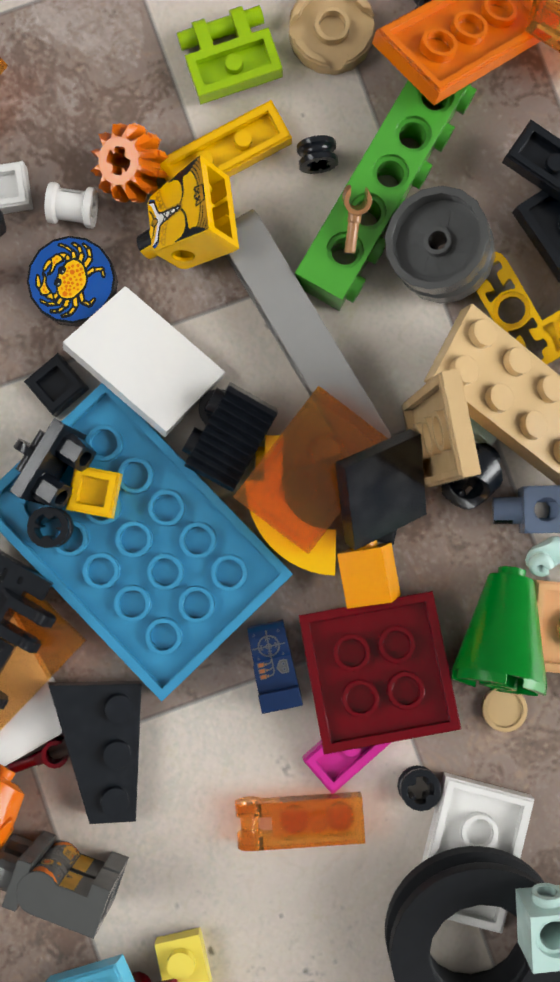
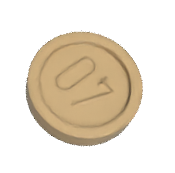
M497 689L489 690L481 704L484 720L493 729L500 732H511L518 729L524 723L528 712L527 703L523 695L496 691Z

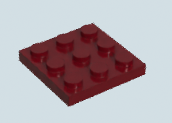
M433 591L398 597L392 603L348 609L347 607L299 615L324 755L462 729Z

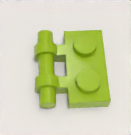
M260 5L246 10L239 6L230 9L228 16L207 23L203 18L191 22L192 28L176 33L181 51L196 46L199 48V51L185 55V60L200 105L283 77V68L269 27L253 33L250 29L264 24ZM232 34L236 36L235 39L217 45L213 44L214 40Z

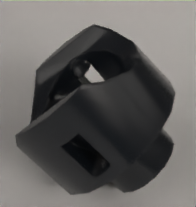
M475 442L481 469L480 475L441 485L442 495L455 506L464 510L473 509L487 500L501 486L503 481V473L500 467L501 457L490 444ZM469 486L472 487L471 491L466 495L465 490Z

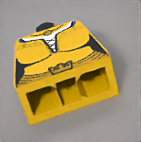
M201 155L195 157L150 196L147 203L150 229L137 237V246L146 258L154 259L159 256L180 269H189L239 249L230 177Z

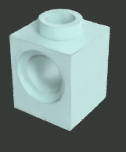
M539 883L533 887L515 889L518 944L532 973L560 971V885Z

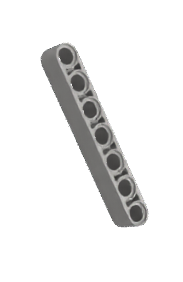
M252 209L236 218L239 249L225 256L346 457L393 437L259 215Z

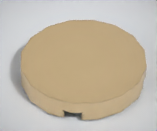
M297 0L290 12L289 40L293 53L304 66L319 74L338 75L353 70L365 60L373 45L375 22L371 4L367 0Z

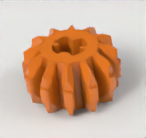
M122 123L113 124L111 134L107 132L99 134L102 148L91 151L96 158H99V164L91 172L95 176L102 177L98 188L104 193L112 194V198L115 201L122 203L131 201L139 204L146 202L147 194L153 195L159 189L156 182L157 178L164 179L168 177L167 173L160 169V164L169 156L165 151L158 149L161 139L156 134L147 132L144 126L136 123L129 125Z

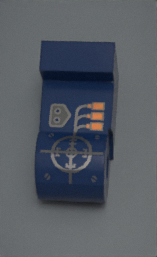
M283 619L247 627L262 714L303 706L301 690Z

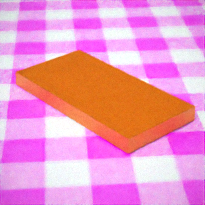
M431 0L377 29L372 44L433 105H436L551 36L559 22L537 0Z

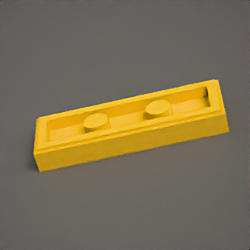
M269 100L168 154L169 157L160 164V169L167 173L168 177L164 178V181L168 182L195 157L201 155L231 177L291 145L292 136L272 100Z

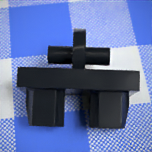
M54 418L46 432L38 431L31 444L18 438L13 447L24 454L16 468L21 473L10 492L21 499L34 503L46 504L59 509L64 508L72 495V487L60 480L67 467L71 466L83 472L89 467L96 455V451L84 440L87 435Z

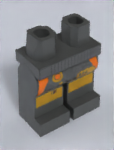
M43 831L35 841L14 834L9 839L5 850H0V890L6 892L1 907L15 912L20 906L30 915L94 939L115 900L129 857L112 851L107 861L104 862L81 854L69 842L59 841L54 843L56 835L47 831Z

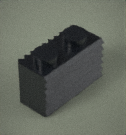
M229 382L225 391L218 387L215 389L204 409V412L210 414L211 417L203 431L194 427L182 451L189 454L184 465L185 467L233 492L275 420L278 411L274 406Z

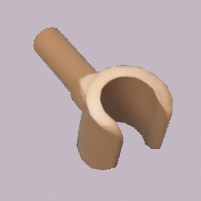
M347 185L342 193V201L348 210V227L344 253H356L362 214L366 213L372 205V196L367 187H365L364 201L358 206H353L349 203L351 185Z

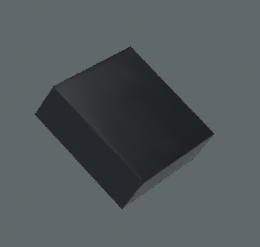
M59 353L24 381L55 417L89 390V387Z

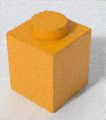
M377 540L357 550L350 548L337 554L347 609L392 603L401 595L391 542L378 544Z

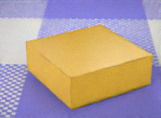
M88 467L83 472L74 469L70 486L72 487V495L67 501L66 510L114 519L123 474Z

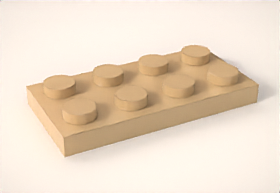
M474 304L461 309L424 382L428 383L441 371L460 368L470 418L556 485H560V375Z

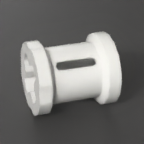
M50 182L46 188L44 202L47 222L56 224L59 220L83 223L86 228L93 229L98 213V192L96 188L88 187L85 191L60 188L59 183Z

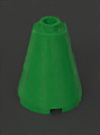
M512 566L498 567V573L488 574L453 665L451 680L472 687H476V681H479V685L489 687L490 690L497 689L496 691L526 696H538L540 694L546 696L547 680L535 582L533 579L526 577V570Z

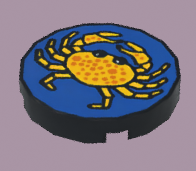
M66 236L54 239L38 250L29 265L27 285L30 298L42 314L60 325L78 327L116 294L118 279L112 261L100 246L87 238Z

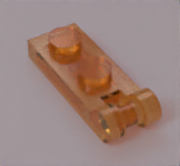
M361 791L334 793L333 795L330 793L273 798L248 796L235 800V815L240 818L241 830L237 832V846L241 851L365 843ZM272 817V830L259 829L258 818Z

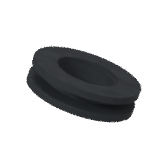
M458 847L443 851L426 859L416 866L400 883L393 894L386 913L385 942L395 982H560V971L532 973L518 944V939L506 959L492 969L474 974L452 972L438 964L430 955L432 938L442 923L459 910L477 905L503 908L517 918L515 889L529 888L545 882L522 859L503 850L491 847Z

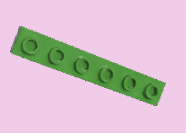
M409 80L407 81L347 185H351L349 203L353 206H358L364 201L365 187L368 188L372 196V205L367 212L376 218L377 223L370 226L359 224L356 253L353 254L355 257L354 262L350 264L336 262L332 254L339 249H345L348 227V210L342 201L341 193L295 272V276L305 292L340 311L346 299L354 303L366 282V279L360 276L368 261L376 265L386 248L383 236L387 231L392 215L405 200L412 186L419 190L422 187L433 166L427 160L434 149L440 152L443 151L455 129L453 125L449 124L456 111L462 115L465 113L477 91L476 88L469 84L437 103L441 108L440 110H431L423 104V102L429 100ZM404 138L414 139L420 147L415 149L407 148L400 140ZM390 175L397 180L398 185L386 187L379 182L378 177Z

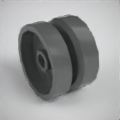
M447 186L422 189L404 200L392 215L385 235L386 256L397 276L420 298L440 304L460 301L476 292L490 275L496 257L494 236L478 201L461 189ZM445 244L443 248L438 249L439 246Z

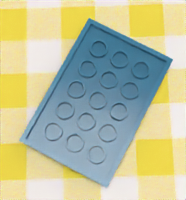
M101 383L61 422L87 435L84 440L96 451V455L89 467L123 474L114 519L66 510V503L62 509L70 514L73 520L74 530L72 537L66 544L60 547L43 548L37 546L31 541L27 533V523L35 510L41 507H49V505H41L24 500L10 492L21 473L16 470L20 463L19 461L0 479V532L44 578L54 583L52 587L144 684L163 701L282 586L293 573L196 472L184 466L185 461L141 416ZM68 466L60 479L69 486H71L74 468ZM44 517L41 521V524L46 526L40 528L42 535H53L57 538L61 532L56 529V527H61L59 518L48 519Z

